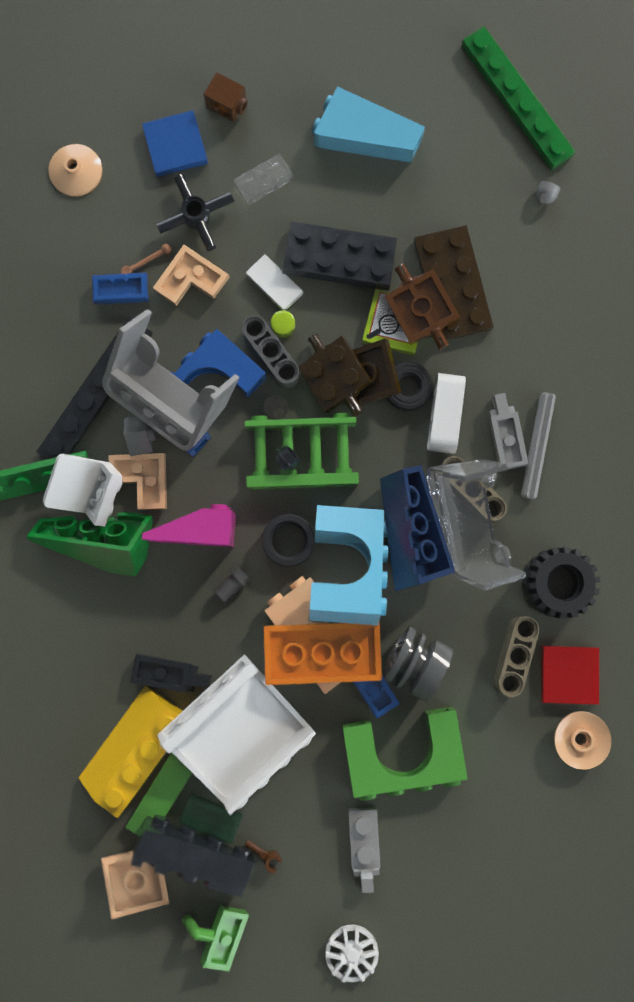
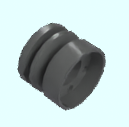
M408 626L403 634L397 638L388 654L382 679L390 683L398 673L395 686L400 688L409 678L411 679L409 693L428 702L435 694L446 674L453 655V649L437 640H434L425 649L426 635L420 633L413 642L416 629Z

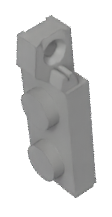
M505 393L496 394L491 397L493 410L489 411V423L499 470L504 471L528 466L529 463L518 411L515 412L514 406L508 407Z
M377 808L348 809L352 870L354 877L361 876L362 893L374 892L373 875H380L379 868H381Z

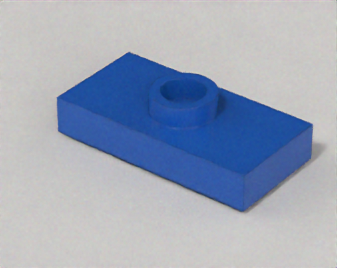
M147 273L92 275L93 303L99 305L149 302Z
M383 679L382 681L353 682L376 719L400 704L387 682Z

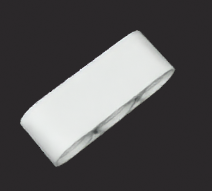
M437 373L427 441L428 451L456 453L465 391V376Z

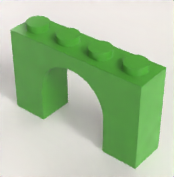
M451 706L424 711L429 736L428 754L418 767L405 772L391 770L379 761L376 755L370 720L342 724L354 798L359 797L361 801L372 800L376 798V794L388 793V796H398L404 794L406 789L415 788L416 791H428L433 789L432 785L444 784L445 787L460 785L462 780H468L456 710Z

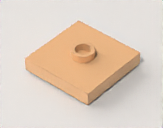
M133 850L101 858L111 919L169 904L165 876L154 872V868L145 862L142 863L141 868L130 865Z

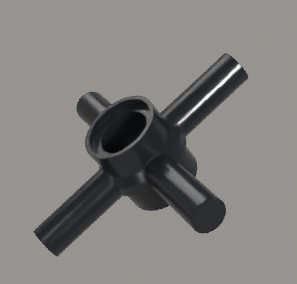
M179 174L174 180L184 200L181 212L156 223L158 230L162 234L182 224H186L198 231L206 250L212 251L217 246L207 227L210 212L233 203V196L231 192H228L205 202L201 197L192 194L184 174ZM192 210H201L198 216L189 215Z

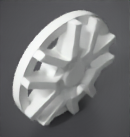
M346 925L340 927L332 933L327 941L325 948L326 963L333 976L335 975L342 982H363L365 978L374 973L379 959L377 942L374 936L361 926ZM348 931H355V940L348 941ZM359 932L367 936L368 939L359 942ZM343 933L345 943L336 941L335 938ZM373 944L374 949L363 951V948ZM331 945L341 949L340 953L330 951ZM374 956L373 962L370 965L366 958ZM330 958L337 959L339 961L335 966H333ZM361 963L367 968L364 973L358 967ZM345 964L347 968L344 974H342L338 970ZM352 969L355 970L356 976H349Z

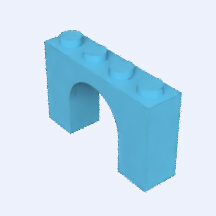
M317 505L314 543L351 546L365 557L369 570L360 580L351 584L312 582L309 621L378 625L380 616L386 615L387 598H381L382 589L387 587V572L382 571V565L387 563L388 546H383V537H388L386 521H384V510Z

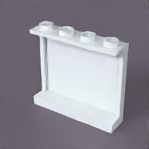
M244 654L157 736L161 746L168 753L172 752L225 805L227 812L231 815L236 809L242 808L257 789L263 788L278 769L284 768L298 750L305 748L316 733L273 685H265V676Z

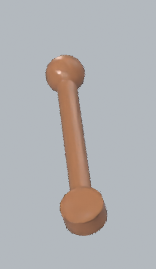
M163 244L160 250L131 267L124 266L121 269V273H133V271L159 256L170 254L172 247L169 244Z

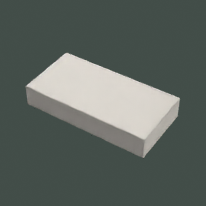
M265 254L246 272V276L282 311H286L303 295V291L286 274H282V270Z

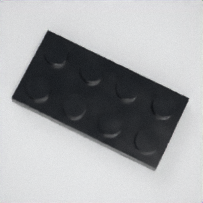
M291 221L282 274L389 291L397 238Z

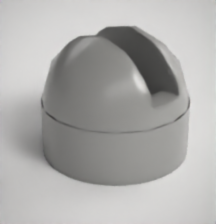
M540 181L536 192L538 201L541 203L545 202L546 204L554 202L560 187L548 181Z

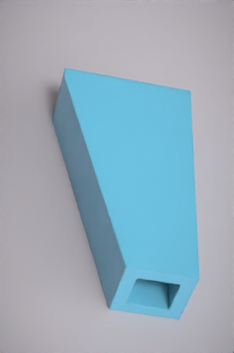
M337 86L333 96L328 95L323 106V111L325 112L321 119H316L311 133L314 134V146L318 148L411 163L422 141L425 127Z

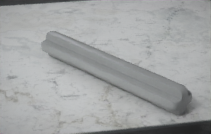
M542 393L539 397L528 454L529 465L526 466L521 497L526 499H536L556 399V396L551 393Z

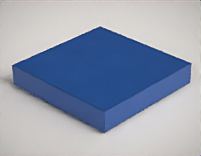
M194 110L142 123L157 177L208 164Z

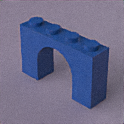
M218 329L213 333L208 332L200 340V347L194 353L189 352L180 363L182 366L175 373L171 372L187 385L202 374L214 373L228 380L236 374L240 377L236 387L248 398L267 379L266 372ZM206 432L200 441L192 449L187 450V452L194 457L212 438L210 434Z

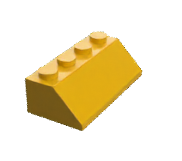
M145 685L79 776V780L93 800L116 818H119L167 752L161 746L157 734L182 712L180 708L150 686Z

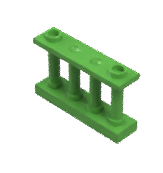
M336 413L333 415L334 418L268 420L267 416H252L251 420L245 421L246 430L254 431L255 471H253V476H246L248 490L358 486L359 474L358 472H352V468H349L348 427L356 426V417H350L349 413ZM320 428H337L338 468L335 469L336 473H325L324 469H322ZM293 429H309L311 469L308 470V474H297V470L287 469L286 471L281 470L280 475H269V471H266L265 430H282V448L288 445L293 450Z

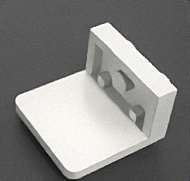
M60 454L56 458L43 503L48 508L86 513L94 525L105 527L108 517L113 512V502L116 493L120 491L122 486V475L110 462Z

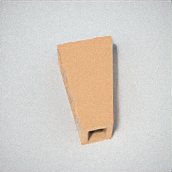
M303 576L289 585L292 589L291 592L284 597L281 593H278L266 602L269 608L265 612L274 625L328 623L309 621L311 584L314 582L311 577L307 580ZM341 682L317 684L326 694Z

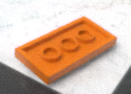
M380 622L378 625L327 623L264 626L265 685L382 681Z

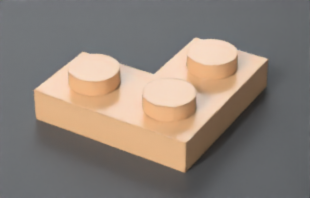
M183 245L154 285L153 290L175 306L178 305L191 285L215 299L229 279V274L186 245Z
M164 453L130 456V454L109 455V462L122 475V483H137L138 510L167 509L166 455Z

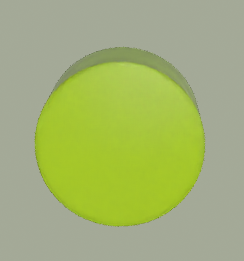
M288 311L276 312L271 318L273 333L280 338L291 336L295 331L294 316Z

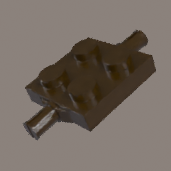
M318 334L311 335L312 337H309L308 341L315 353L310 359L298 366L300 372L324 412L329 413L336 407L347 404L353 417L358 416L359 413L363 412V409L357 402L356 397L362 389L372 383L371 379L344 336H340L329 345L324 346Z

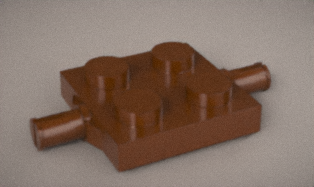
M401 264V269L399 266L396 267L395 271L402 283L397 289L386 294L385 300L409 344L412 345L423 338L432 337L438 350H442L443 346L446 348L449 346V343L442 330L447 325L457 321L460 316L434 269L421 276L411 277L405 264Z

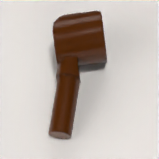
M248 839L245 846L264 860L267 871L276 873V868L269 864V861L276 859L282 863L280 854L274 850L267 852Z

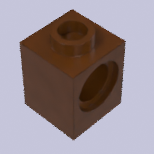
M218 72L215 73L203 94L207 109L232 122H235L239 114L242 115L248 104L245 86Z

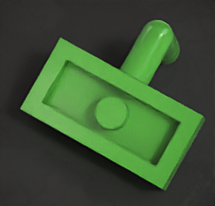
M220 905L212 929L200 928L190 914L182 918V924L192 939L207 942L200 960L203 968L230 971L249 917L246 910Z

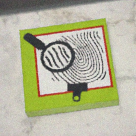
M375 289L362 343L370 344L385 338L389 340L391 350L414 356L418 342L412 345L409 344L385 300V295L390 292Z

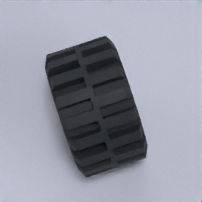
M568 547L545 550L538 553V556L532 557L530 560L531 564L524 569L526 577H522V583H525L526 589L522 590L524 595L529 597L527 602L531 606H535L537 612L554 618L578 617L579 613H586L588 605H594L596 600L593 599V596L599 595L600 589L596 588V583L601 582L600 576L595 577L594 572L598 571L596 565L589 564L591 559L587 555L582 556L581 551L577 549L570 550ZM557 566L567 569L573 579L572 591L563 600L553 597L547 586L549 573Z

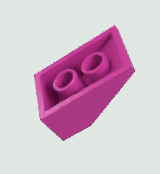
M211 504L210 509H200L142 533V539L159 543L234 547L236 514L230 510L228 505Z

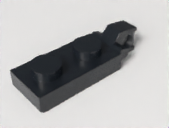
M136 654L130 682L186 693L187 691L194 692L195 686L210 687L212 675L198 673L199 666L192 665V663Z

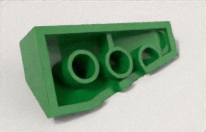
M118 512L117 517H109L107 519L105 527L94 525L90 519L76 520L74 516L41 518L29 532L27 539L109 573L136 577L147 559L150 542L142 539V533L152 530L153 516L132 512Z

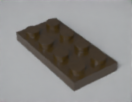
M467 225L415 237L414 245L422 275L434 269L460 316L457 321L447 325L442 330L446 340L492 330L494 326Z

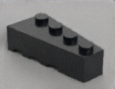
M147 815L135 844L130 865L141 868L142 863L145 862L150 864L156 873L166 875L167 872L172 870L184 881L196 883L199 879L205 880L204 885L208 888L238 897L243 896L255 865L254 857L250 854L251 851L240 845H235L232 848L224 845V840L219 837L208 835L206 838L198 835V831L190 826L181 825V828L171 825V821L166 817L154 815L153 818Z

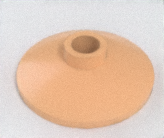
M72 144L59 149L53 155L49 163L48 172L52 184L58 191L68 196L78 197L90 193L97 187L102 177V165L99 157L92 149L84 145ZM77 163L76 168L69 169L72 164Z
M579 711L567 715L560 721L555 730L554 745L559 757L566 764L576 769L586 770L600 765L607 758L611 749V734L601 718L589 712ZM578 734H583V742L579 744L576 743V736Z

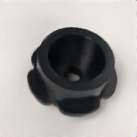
M285 445L281 450L279 448L276 449L278 456L275 460L279 466L285 471L287 469L294 471L296 469L295 466L301 462L296 453L288 445Z

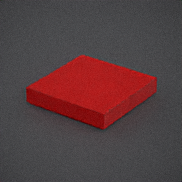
M541 645V702L599 705V648Z

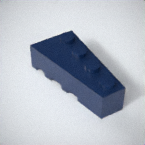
M422 466L405 468L380 478L395 591L455 573L456 571Z

